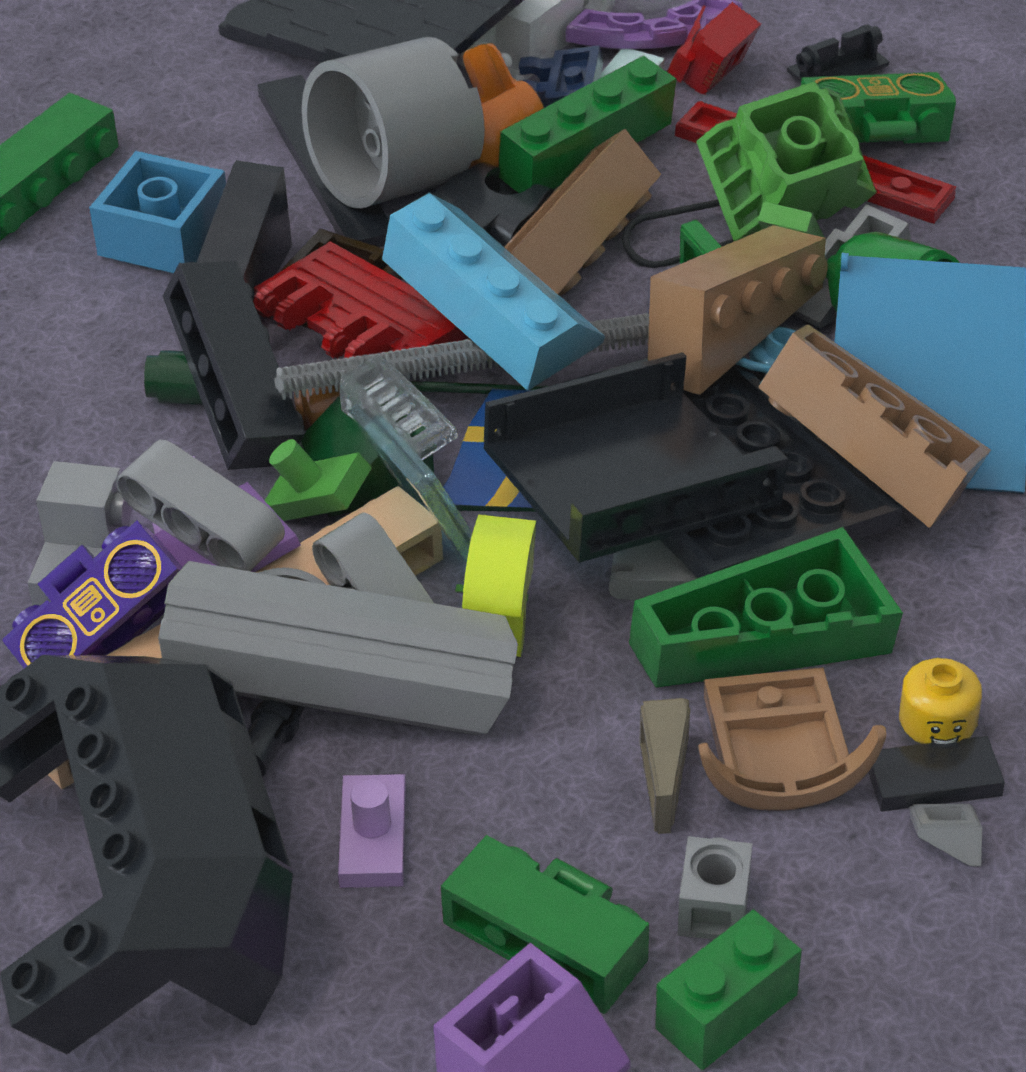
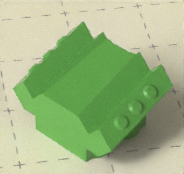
M815 81L739 106L734 119L717 124L696 141L733 241L762 230L757 220L763 201L811 212L817 221L830 218L844 206L856 209L876 194L859 148L858 139L853 132L840 94L829 88L821 90Z

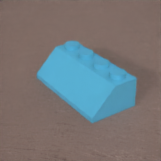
M428 193L390 215L382 260L526 390L535 387L604 342V334L460 208Z

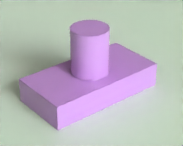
M405 774L343 776L338 866L340 888L403 886L406 807Z

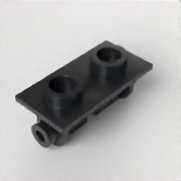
M865 24L855 30L841 34L840 48L839 41L834 37L814 45L805 46L802 48L801 53L796 56L797 64L787 67V72L801 83L804 77L865 75L889 66V61L877 52L878 44H881L883 41L882 32L877 26L872 27Z

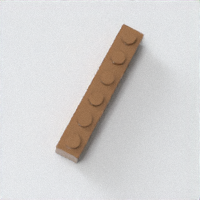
M624 129L594 147L504 248L561 296L573 288L582 278L578 270L581 267L589 266L605 252L606 249L602 245L604 240L607 241L615 237L629 223L625 216L641 208L652 197L649 188L662 174L627 130Z

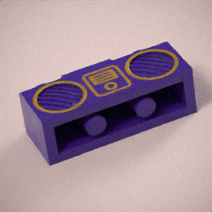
M138 520L131 526H121L105 538L102 543V551L96 557L82 544L37 583L49 600H46L41 605H32L18 614L12 624L13 630L2 641L23 668H26L41 655L106 656L127 644L133 638L141 635L164 614L168 584L182 569V566L158 537Z

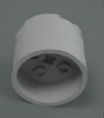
M422 37L325 61L318 64L307 78L302 97L304 137L310 158L319 177L327 189L339 201L353 208H365L444 185L453 176L468 170L473 160L480 159L484 144V115L477 87L468 88L460 69L455 63L458 54L448 44L437 38Z

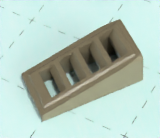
M686 698L643 701V705L640 706L639 745L654 832H658V834L671 833V827L675 822L689 740L691 709L689 707V700Z

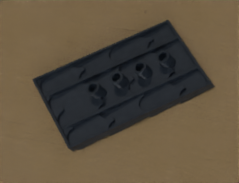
M249 0L234 7L226 15L225 20L218 25L219 35L227 39L318 62H325L422 37H433L442 40L453 48L459 57L524 0Z

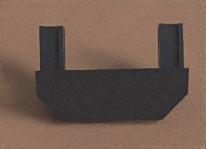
M41 655L0 687V797L8 802H12L69 759L103 897L0 972L11 1027L67 1055L169 981L251 1026L257 1025L282 978L293 871L232 682L207 664L147 656Z

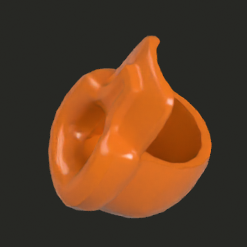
M486 43L473 47L463 54V62L473 88L477 87L484 115V144L480 159L473 160L468 169L482 162L499 167L500 131L544 108L533 87L525 81H516L511 76L498 48L492 43Z

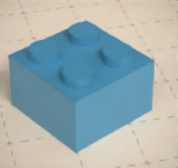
M135 151L89 207L97 255L170 273L175 272L179 263L197 262L226 185L225 170Z

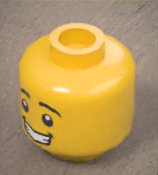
M946 658L923 660L911 667L903 679L899 709V720L905 733L921 744H948L970 738L978 726L982 701V685L976 673L965 664Z

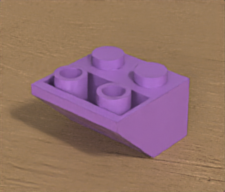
M532 943L524 947L433 1025L437 1072H626L630 1069V1059L581 982Z

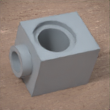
M688 836L679 894L678 936L714 940L746 915L753 843L736 842L725 838L709 839Z

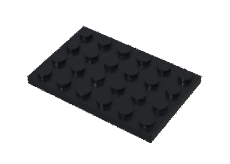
M648 358L641 359V360H638V361H634V362H631V363H628V364H624V365H621V366H617V367H614V368H610V369H607V370H603V371H600V372H596V373H593V374H589V375H586V376H582V377H579V378H583V377H587V376H591V375H595V374H599V373L611 371V370H614V369H618V368H622V367H626V366H630V365H634V364L646 362V361H648ZM736 364L733 365L700 395L686 390L683 391L694 405L743 455L776 446L788 458L782 505L660 540L697 578L844 527L853 542L900 526L903 507L828 444L819 439L795 417L788 416L772 406L769 402V396L758 388L761 381L747 368Z

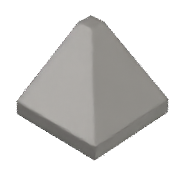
M913 804V806H910V817L919 838L969 866H981L982 825L973 806L970 804Z

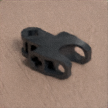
M482 162L453 176L435 192L434 195L460 208L498 243L505 247L554 193L555 189L541 184H534L521 193L501 194L499 193L501 190L499 185L500 167Z

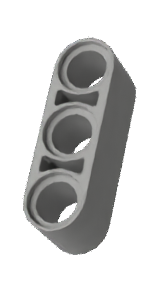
M160 439L156 441L116 478L117 489L130 507L216 566L251 571L285 536L284 526L278 516L268 506L167 440Z
M363 512L316 540L312 545L316 564L331 586L434 603L382 526L370 514Z

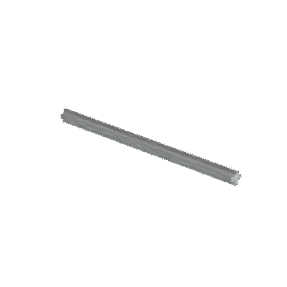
M649 313L590 321L594 327L605 335L604 342L598 346L600 352L603 351V344L605 350L608 351L609 343L612 350H615V343L618 349H621V342L624 348H627V341L630 347H633V341L636 346H639V341H641L642 345H645V340L648 343ZM468 339L445 344L441 343L439 345L421 346L420 348L415 347L323 362H312L310 364L292 365L290 367L277 368L274 383L275 389H278V392L282 394L283 400H286L287 392L289 398L292 399L293 391L296 398H299L300 390L302 396L305 397L306 389H308L309 396H312L313 388L316 395H319V387H321L322 394H325L326 386L329 393H332L333 385L335 391L338 392L339 384L342 391H344L346 383L348 386L352 382L355 384L359 381L364 382L402 373V376L405 375L406 380L409 381L410 374L412 379L416 380V373H418L419 379H422V372H424L426 378H429V371L432 377H435V370H437L438 376H441L442 369L444 374L448 375L449 368L452 375L454 374V367H456L457 373H460L462 366L465 373L467 372V365L471 372L473 371V364H475V368L478 371L480 363L483 370L486 369V362L489 369L492 368V361L495 368L498 367V363L472 340ZM597 347L593 349L594 353L597 352Z

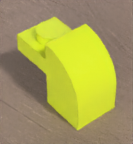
M478 514L469 546L462 608L506 616L518 643L516 656L521 657L525 634L527 593L533 573L536 521Z

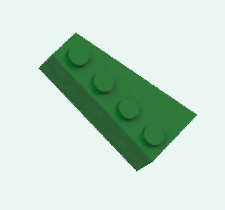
M844 527L635 600L629 645L655 688L702 682L704 679L753 675L891 654L903 612Z

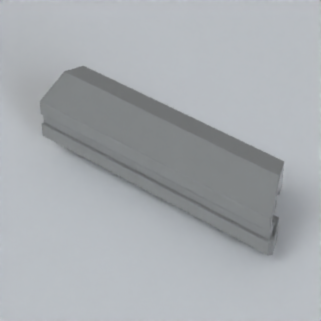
M188 561L168 584L165 599L166 607L158 636L162 659L207 664L232 682L235 693L238 696L274 700L291 705L472 735L487 734L510 699L513 680L511 677L513 664L516 661L518 643L504 615Z

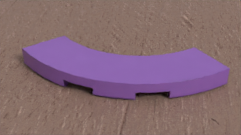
M692 0L684 5L668 9L666 17L644 20V16L641 13H612L584 9L566 27L565 42L586 46L600 45L601 48L653 49L683 45L703 5L706 8L699 21L701 29L730 3H735L741 9L742 3L734 0Z

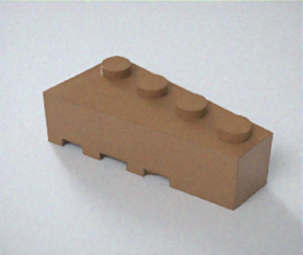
M772 225L651 276L648 361L683 352L687 356L684 390L700 395L823 288V281L828 268L825 258L826 238Z
M808 324L792 333L758 387L769 396V402L772 406L788 416L795 417L819 439L828 444L929 528L954 505L991 452V449Z

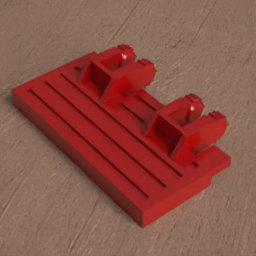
M331 241L254 287L255 298L253 303L259 315L264 318L273 316L279 327L290 331L292 328L295 329L297 325L300 326L307 322L309 328L323 336L321 348L326 352L325 354L332 358L338 359L340 356L343 357V354L344 358L415 347L420 348L421 346L458 342L468 338L412 286Z

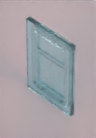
M356 403L348 410L399 487L430 511L441 528L442 541L466 568L473 532L442 484L380 413L371 419Z

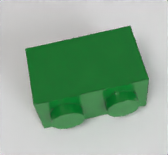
M753 909L657 983L655 1029L703 1071L798 995L802 949Z

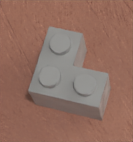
M53 461L36 500L45 543L28 580L32 605H41L46 600H49L37 583L80 545L83 544L96 557L102 551L103 541L112 531L121 526H130L132 507L122 498L116 485V478L121 473L120 468Z

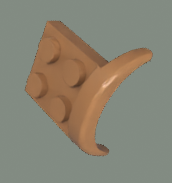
M823 667L704 679V699L719 760L710 750L708 743H701L698 745L702 765L713 786L729 801L740 806L757 810L781 811L806 808L833 800L851 790L865 777L878 759L886 739V729L883 725H874L865 740L852 753H848Z

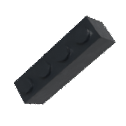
M237 261L179 263L163 294V299L227 470L273 467L269 463V458L279 445L290 439H294L300 444L305 435L304 421L301 414L296 411L288 392L286 393V400H283L282 394L278 392V389H275L274 378H276L279 366L270 346L269 332L266 326L261 323L253 303L252 289L245 282Z

